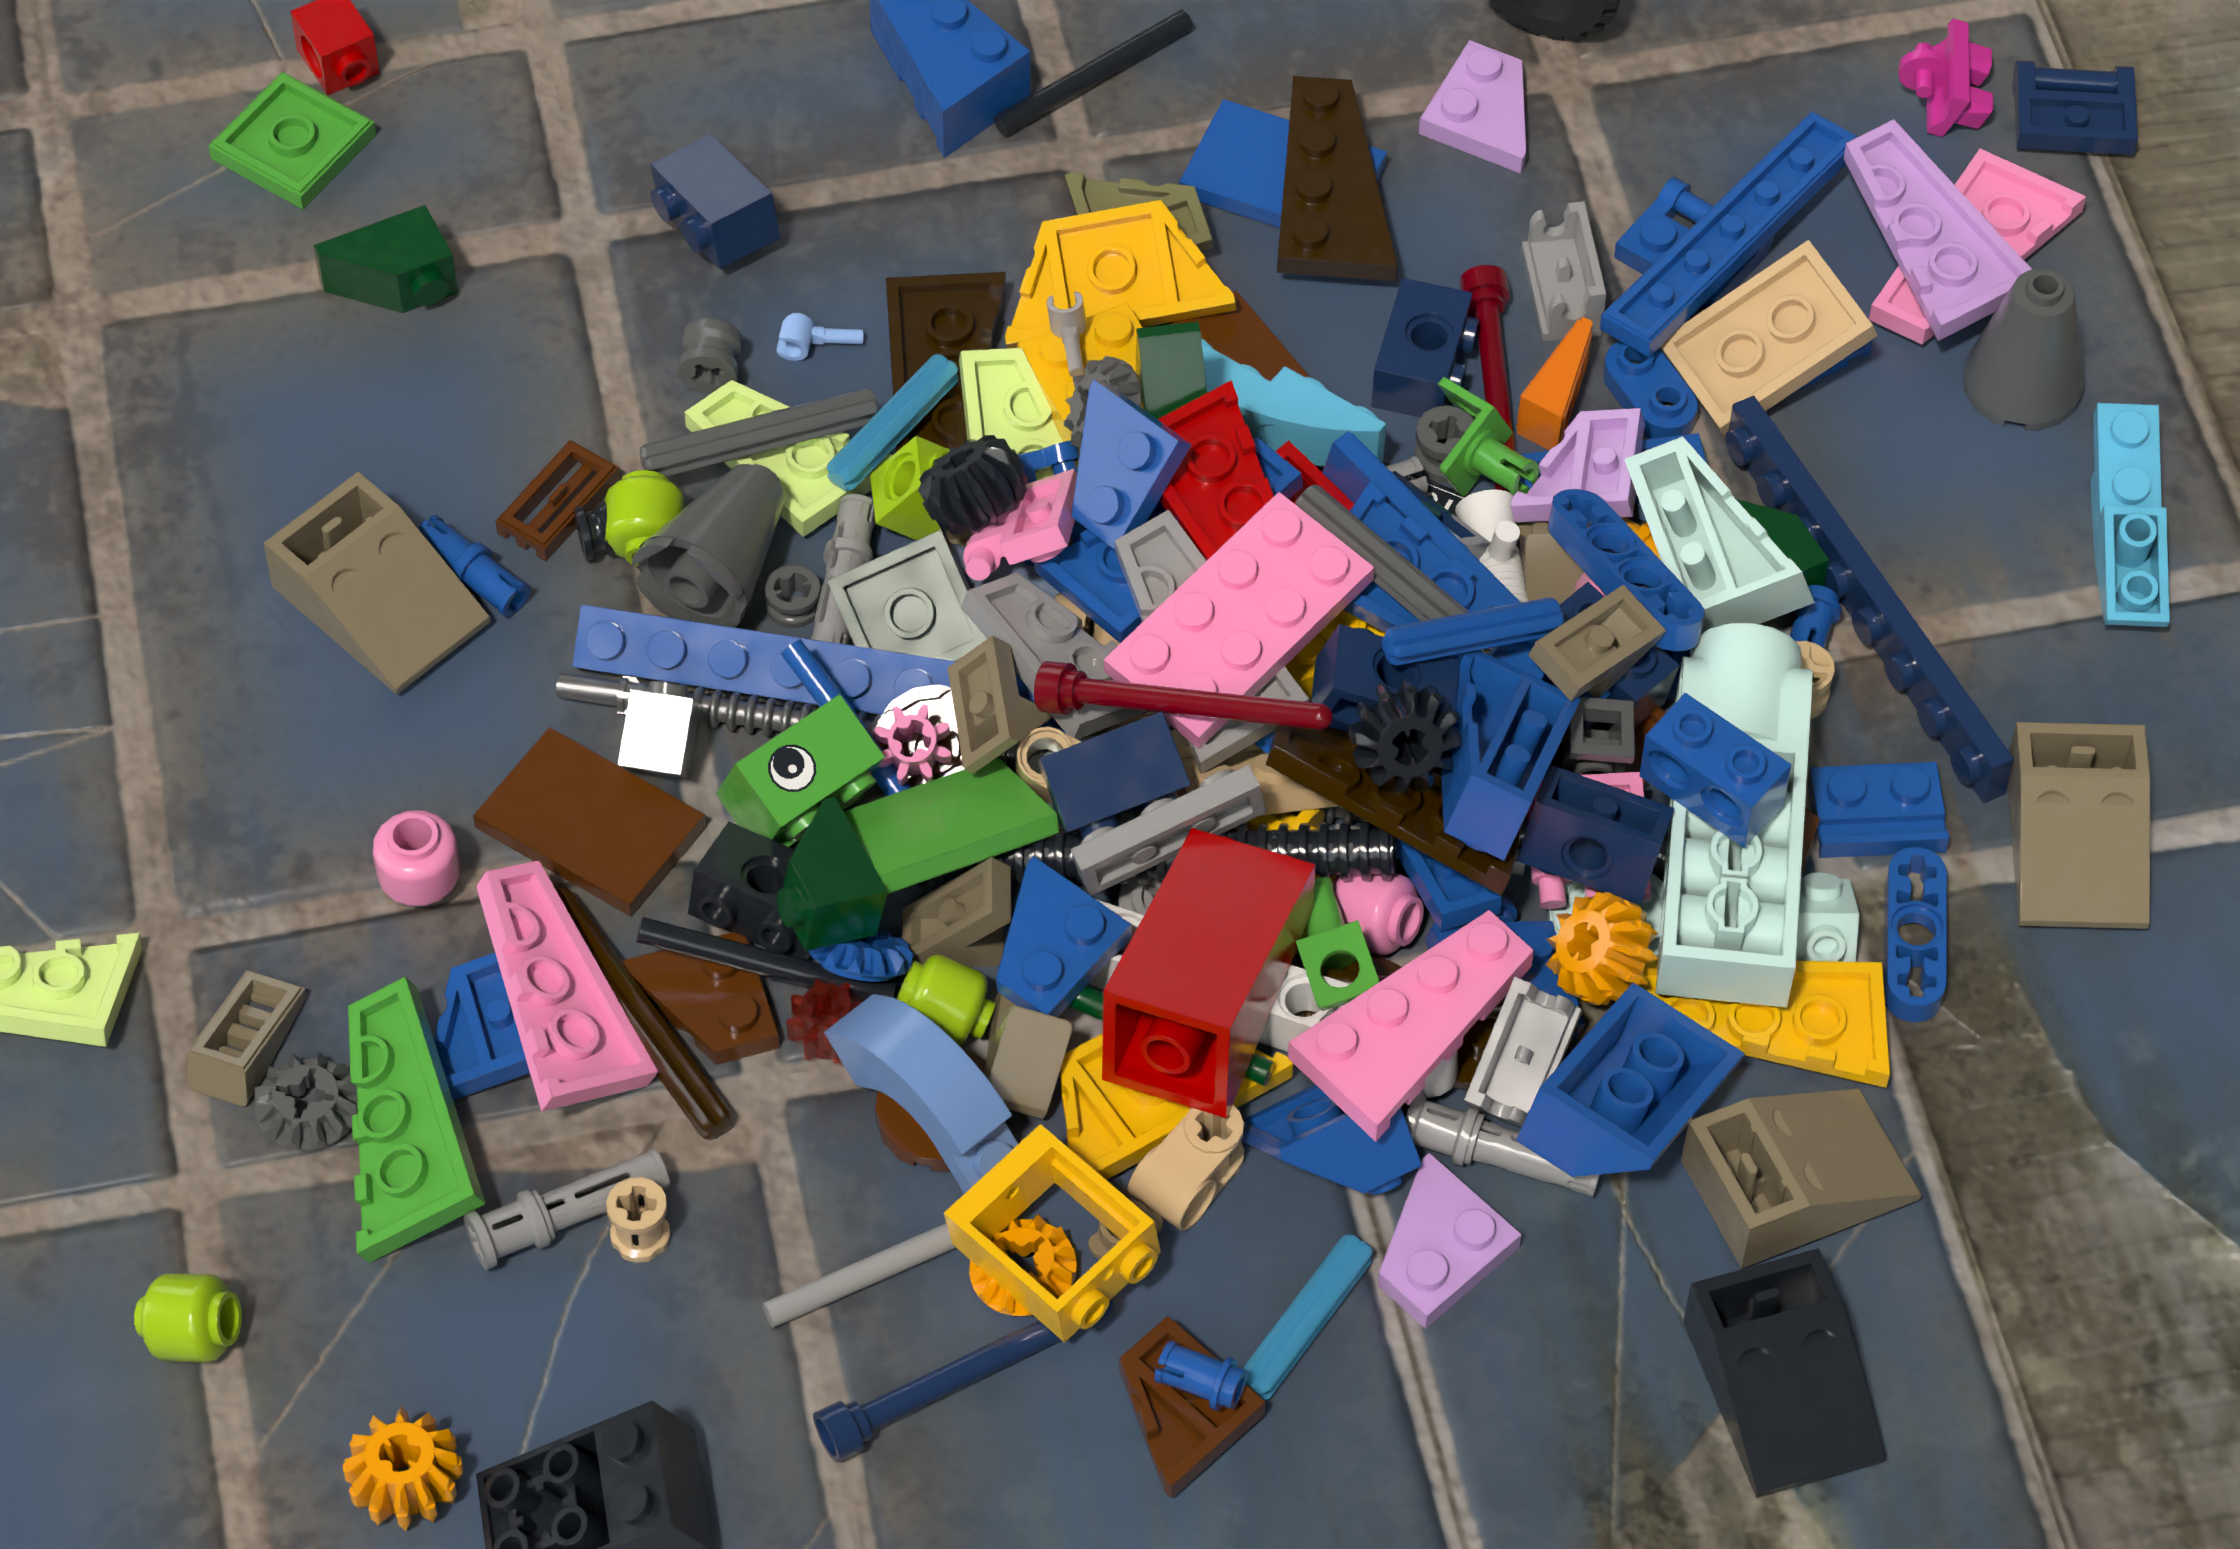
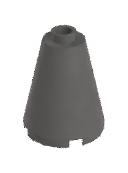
M2037 268L2022 273L2010 288L1966 358L1963 379L1964 392L1973 408L1992 423L2005 426L2007 420L2026 424L2024 431H2039L2062 423L2075 412L2084 391L2085 376L2075 292L2071 282L2059 272Z
M739 464L640 545L632 558V566L638 563L641 571L635 581L639 590L656 609L667 617L690 621L694 619L703 623L736 627L741 622L749 607L786 501L784 489L777 475L769 468L758 464Z

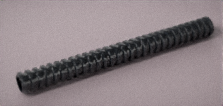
M1342 822L1339 829H1331L1329 823H1320L1319 829H1310L1308 823H1300L1298 830H1290L1288 823H1281L1278 830H1270L1268 824H1260L1258 830H1250L1248 824H1241L1238 826L1237 831L1228 830L1218 835L1315 864V875H1320V877L1331 878L1332 875H1340L1342 881H1350L1352 875L1360 874L1362 881H1370L1372 874H1381L1383 881H1390L1392 875L1396 872V837L1380 828H1371L1369 822H1361L1360 829H1351L1349 822ZM1059 827V833L993 857L1011 867V880H1016L1019 886L1022 884L1027 862L1033 856L1067 880L1076 879L1079 885H1084L1079 877L1070 850L1080 845L1083 840L1079 829L1076 830V833L1068 832L1065 834L1063 828ZM1176 856L1130 878H1137L1139 884H1148L1150 878H1157L1161 884ZM985 860L918 883L917 886L919 888H926L930 881H936L937 886L940 887ZM1130 878L1119 882V884L1127 885Z

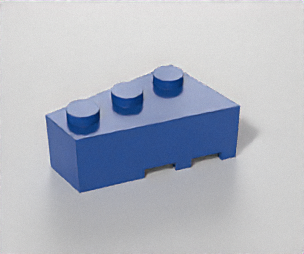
M869 0L871 32L899 81L903 80L914 98L915 109L921 119H926L936 136L937 147L944 158L994 124L995 115L1031 95L1030 51L970 1Z
M1476 650L1460 653L1457 656V659H1460L1456 701L1458 718L1453 726L1458 728L1462 739L1461 746L1447 750L1454 761L1452 770L1441 769L1444 832L1463 841L1474 850L1487 852L1504 861L1581 698L1578 697L1571 702L1559 688Z

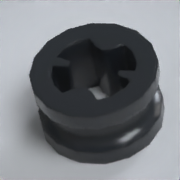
M605 501L596 502V507L590 511L584 510L582 506L574 507L575 524L585 561L594 560V555L599 551L606 552L608 556L616 555L608 540H605L607 506Z

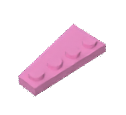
M1983 149L1978 150L1955 183V186L2023 260L2082 213L2086 196ZM1898 266L1872 303L1869 320L1923 345L1935 334L1903 272Z
M540 861L486 871L476 888L541 1112L647 1087L658 1073V1070Z
M1488 910L1289 1041L1288 1059L1376 1142L1390 1127V1118L1404 1103L1409 1105L1424 1089L1426 1078L1443 1059L1448 1061L1463 1045L1464 1035L1476 1021L1485 1020L1507 995L1514 977L1521 979L1532 967L1533 949Z

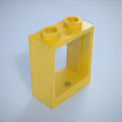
M1041 1124L944 1212L952 1244L975 1265L980 1266L990 1278H994L1000 1287L1007 1290L1016 1301L1064 1343L1080 1328L1085 1330L1096 1324L1106 1312L1110 1300L1128 1283L1136 1284L1144 1279L1153 1269L1158 1255L1161 1253L1155 1221ZM1054 1183L1121 1239L1058 1299L991 1242L997 1232H1002L1012 1219L1015 1220Z

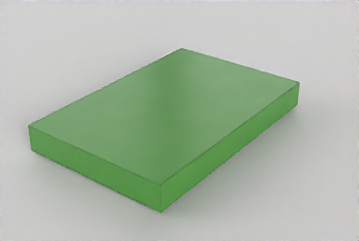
M999 757L986 764L974 774L961 770L843 811L887 889V894L1059 833L1057 813Z

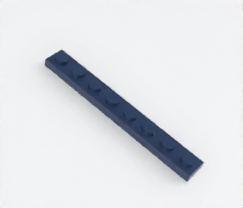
M1755 396L1734 403L1732 405L1729 430L1725 435L1726 447L1732 460L1738 466L1744 465L1756 482L1758 494L1766 507L1798 515L1829 559L1824 587L1833 590L1838 595L1839 601L1851 616L1858 638L1865 645L1871 644L1883 661L1886 675L1892 686L1898 691L1905 692L1917 709L1918 719L1924 731L1932 738L1937 737L1949 754L1952 768L1958 779L1965 785L1970 784L1983 804L2005 795L2014 762L2011 753Z

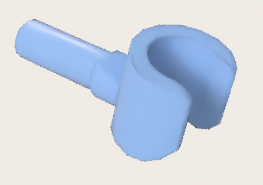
M792 313L782 322L776 351L784 359L798 361L807 357L811 343L821 345L823 343L862 345L863 330L815 326L812 319L801 313Z

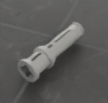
M1420 1092L1410 1103L1405 1120L1414 1145L1452 1156L1453 1164L1462 1167L1464 1164L1471 1165L1472 1160L1594 1197L1601 1174L1571 1177L1517 1142L1516 1139L1520 1131L1485 1121V1114L1479 1113L1480 1109L1469 1107L1464 1112L1427 1101L1424 1092Z
M652 1148L647 1153L602 1171L592 1173L587 1177L539 1195L536 1190L530 1192L527 1189L517 1194L515 1202L482 1215H479L475 1210L464 1215L466 1231L480 1264L487 1271L496 1267L497 1259L531 1245H535L538 1249L550 1245V1241L555 1239V1232L597 1215L607 1213L606 1200L610 1190L617 1183L625 1179L643 1177L653 1180L661 1186L663 1191L669 1189V1176L656 1149ZM641 1194L638 1195V1199L644 1197Z

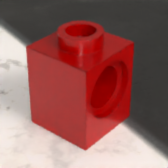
M315 0L290 11L297 51L327 96L349 86L358 85L364 80L380 74L374 34L351 0Z

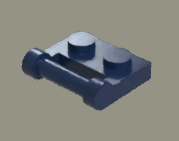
M2015 61L2012 90L2013 95H2015L2016 148L2134 155L2138 141L2134 67L2115 66L2113 71L2041 68L2035 67L2034 61Z

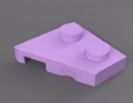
M1469 40L1420 117L1419 134L1521 174L1525 168L1526 159L1522 60Z
M1641 408L1580 411L1564 431L1565 436L1557 446L1551 448L1538 464L1541 476L1527 494L1517 491L1511 499L1510 507L1515 522L1549 521L1553 497L1558 492L1566 489H1580L1595 493L1604 499L1621 518L1632 517L1636 491L1624 459L1641 453L1645 428Z
M1430 1153L1421 1160L1422 1166L1418 1168L1378 1275V1287L1425 1329L1519 1249L1521 1234Z

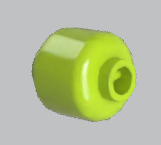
M639 470L627 473L608 489L604 500L607 506L605 540H608L616 555L625 558L627 562L632 564V558L640 545L685 508L682 491L669 481L667 477L656 471Z
M941 954L931 955L925 960L924 964L913 961L897 996V1000L908 1004L925 1015L960 1047L968 1035L981 1039L996 1005L995 1002L985 998L988 981L982 972Z
M170 1273L160 1275L149 1285L145 1296L138 1300L134 1311V1325L137 1334L143 1337L148 1351L158 1360L165 1362L204 1363L215 1361L227 1350L228 1346L235 1343L242 1324L241 1304L237 1295L231 1292L228 1285L214 1274Z

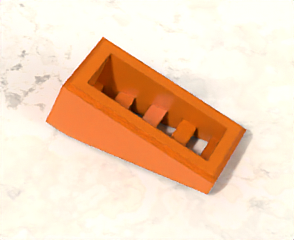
M1585 317L1576 321L1520 395L1516 425L1517 434L1547 450L1557 446L1564 438V431L1567 429L1589 361L1593 321Z

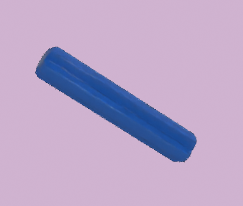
M1550 597L1389 627L1381 638V645L1389 664L1403 665L1542 638L1564 624V614L1561 612L1559 602L1556 599Z

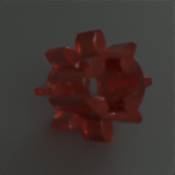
M818 979L815 980L814 986L804 996L795 994L791 996V1010L794 1017L786 1020L787 1036L789 1041L804 1039L805 1060L809 1061L817 1057L832 1060L835 1064L840 1063V1058L824 1032L862 1003L855 1002L851 1004L850 984L846 982L838 986L831 983H822Z

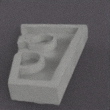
M1014 573L967 591L961 608L987 639L993 635L1010 644L1015 673L1033 694L1037 671L1045 661L1072 663L1078 671H1084L1087 678L1115 681L1104 672V659L1118 644L1111 640L1105 646L1077 627L1078 616L1020 574ZM1085 704L1082 709H1073L1068 715L1050 713V715L1067 735L1079 739L1148 711Z

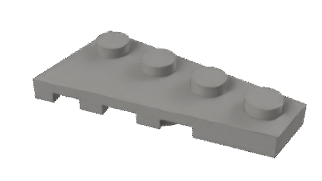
M1169 510L1115 540V553L1142 622L1206 562L1205 558ZM1285 666L1255 695L1258 697L1309 702V698ZM1229 720L1200 749L1189 740L1187 741L1199 772L1202 774L1274 732L1277 725Z

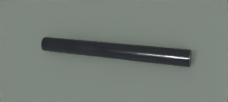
M1178 10L994 116L996 128L1003 136H1008L1192 30L1193 24L1190 16L1186 11Z
M642 917L636 937L637 943L862 1002L873 994L893 998L896 983L889 981H860L842 977L826 970L817 962Z

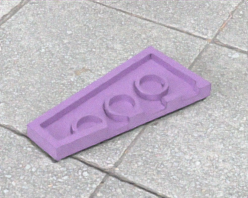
M1894 119L1846 143L1843 159L1937 340L1940 341L1996 312L2016 279L2022 273L2032 268Z

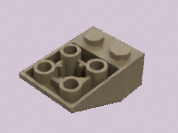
M359 471L263 543L272 587L396 695L490 623V616L401 507Z
M2016 722L2009 750L2014 758L2007 789L2019 926L2148 929L2150 924V771L2145 725Z
M1860 1089L1747 1098L1694 1118L1687 1125L1681 1163L1741 1269L1908 1205L1921 1198L1920 1191Z

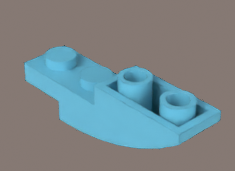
M1201 338L1207 393L1232 380L1245 425L1248 424L1253 439L1258 437L1274 451L1289 440L1314 465L1325 466L1332 443L1349 431L1383 462L1386 423L1379 420L1370 410L1349 403L1328 391L1319 381L1310 377H1303L1286 366L1269 381L1253 367L1235 362L1214 350Z
M2097 403L2093 412L2095 469L2091 477V507L2096 574L2105 625L2168 627L2170 614L2166 507H2162L2159 405Z

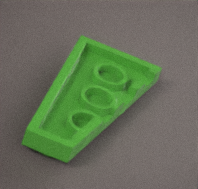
M403 977L348 1006L351 1083L357 1087L358 1114L352 1115L353 1140L359 1144L360 1174L354 1176L355 1202L361 1206L362 1230L356 1232L357 1254L368 1263L486 1204L418 988L407 977Z

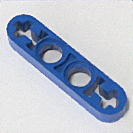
M1566 489L1558 492L1553 497L1548 522V531L1551 536L1606 596L1624 585L1666 630L1663 637L1654 646L1670 651H1686L1694 648L1699 643L1705 609L1702 604L1604 499L1587 490Z

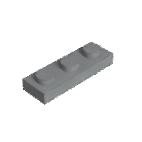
M1249 764L1236 771L1222 770L1206 778L1198 789L1177 799L1164 798L1155 801L1147 806L1139 817L1116 828L1106 826L1091 832L1082 840L1080 845L1070 849L1079 877L1088 894L1092 896L1176 856L1191 828L1220 835L1266 813L1261 788Z

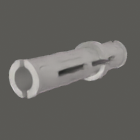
M848 494L839 501L835 532L824 548L823 561L826 564V573L821 587L814 619L815 623L810 639L849 645V631L827 580L873 560L874 555L873 550L870 548V541L875 526V515L870 497L861 494Z

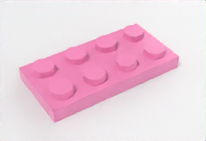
M1278 492L1104 659V672L1119 682L1255 696L1374 580V566ZM1163 713L1166 722L1198 749L1229 721L1226 719Z

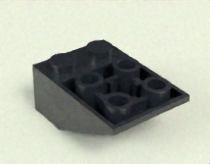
M1819 1248L1691 1283L1683 1323L1756 1498L1885 1462V1451L1846 1311Z
M654 1401L644 1403L476 1473L486 1549H713L695 1428Z

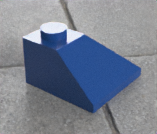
M1313 1085L1243 1119L1244 1131L1242 1142L1285 1163L1363 1194L1373 1195L1389 1191L1402 1183V1175L1422 1166L1401 1107L1390 1118V1127L1376 1142L1317 1085Z

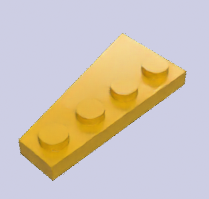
M1658 960L1646 963L1643 973L1648 984L1638 986L1745 1053V1056L1887 1088L1890 1069L1882 962L1796 961L1787 1008L1655 994Z

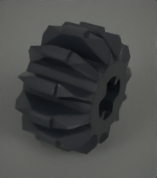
M985 435L977 441L969 439L964 445L958 448H951L945 456L934 459L932 467L924 471L920 477L921 485L918 491L924 500L922 504L930 518L936 520L941 530L950 531L952 535L963 534L969 529L971 531H978L984 524L996 522L1000 515L1012 511L1015 502L1022 499L1027 492L1026 483L1028 478L1022 469L1024 465L1015 449L1011 450L1005 439L996 438L994 435Z
M1404 677L1399 686L1398 693L1391 694L1388 687L1378 683L1376 694L1379 701L1376 704L1358 701L1356 710L1362 721L1350 724L1348 728L1351 742L1357 745L1352 752L1357 766L1362 769L1370 768V778L1379 787L1393 778L1397 790L1405 794L1412 778L1419 777L1425 786L1432 788L1434 778L1431 769L1438 767L1452 770L1454 761L1447 750L1461 746L1462 736L1458 728L1452 726L1458 718L1453 705L1448 702L1440 703L1441 695L1438 689L1431 684L1417 693L1413 681ZM1410 729H1415L1416 731L1409 739H1405L1404 735L1400 734V741L1394 740L1402 731L1405 732L1407 737L1410 736Z

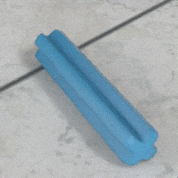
M942 354L931 356L827 464L829 472L827 477L829 481L834 485H838L843 491L848 492L855 489L958 382L957 365Z
M1353 1234L1342 1236L1242 1369L1247 1370L1246 1385L1264 1401L1270 1399L1372 1263L1371 1255L1373 1250L1367 1242L1361 1241Z

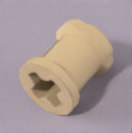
M643 1177L628 1178L617 1183L610 1190L606 1200L607 1216L612 1223L610 1228L611 1244L625 1260L635 1263L649 1262L658 1254L663 1253L670 1242V1226L665 1219L667 1213L666 1195L661 1186L653 1180ZM639 1194L644 1196L645 1205L639 1206ZM638 1234V1246L633 1244L632 1235Z

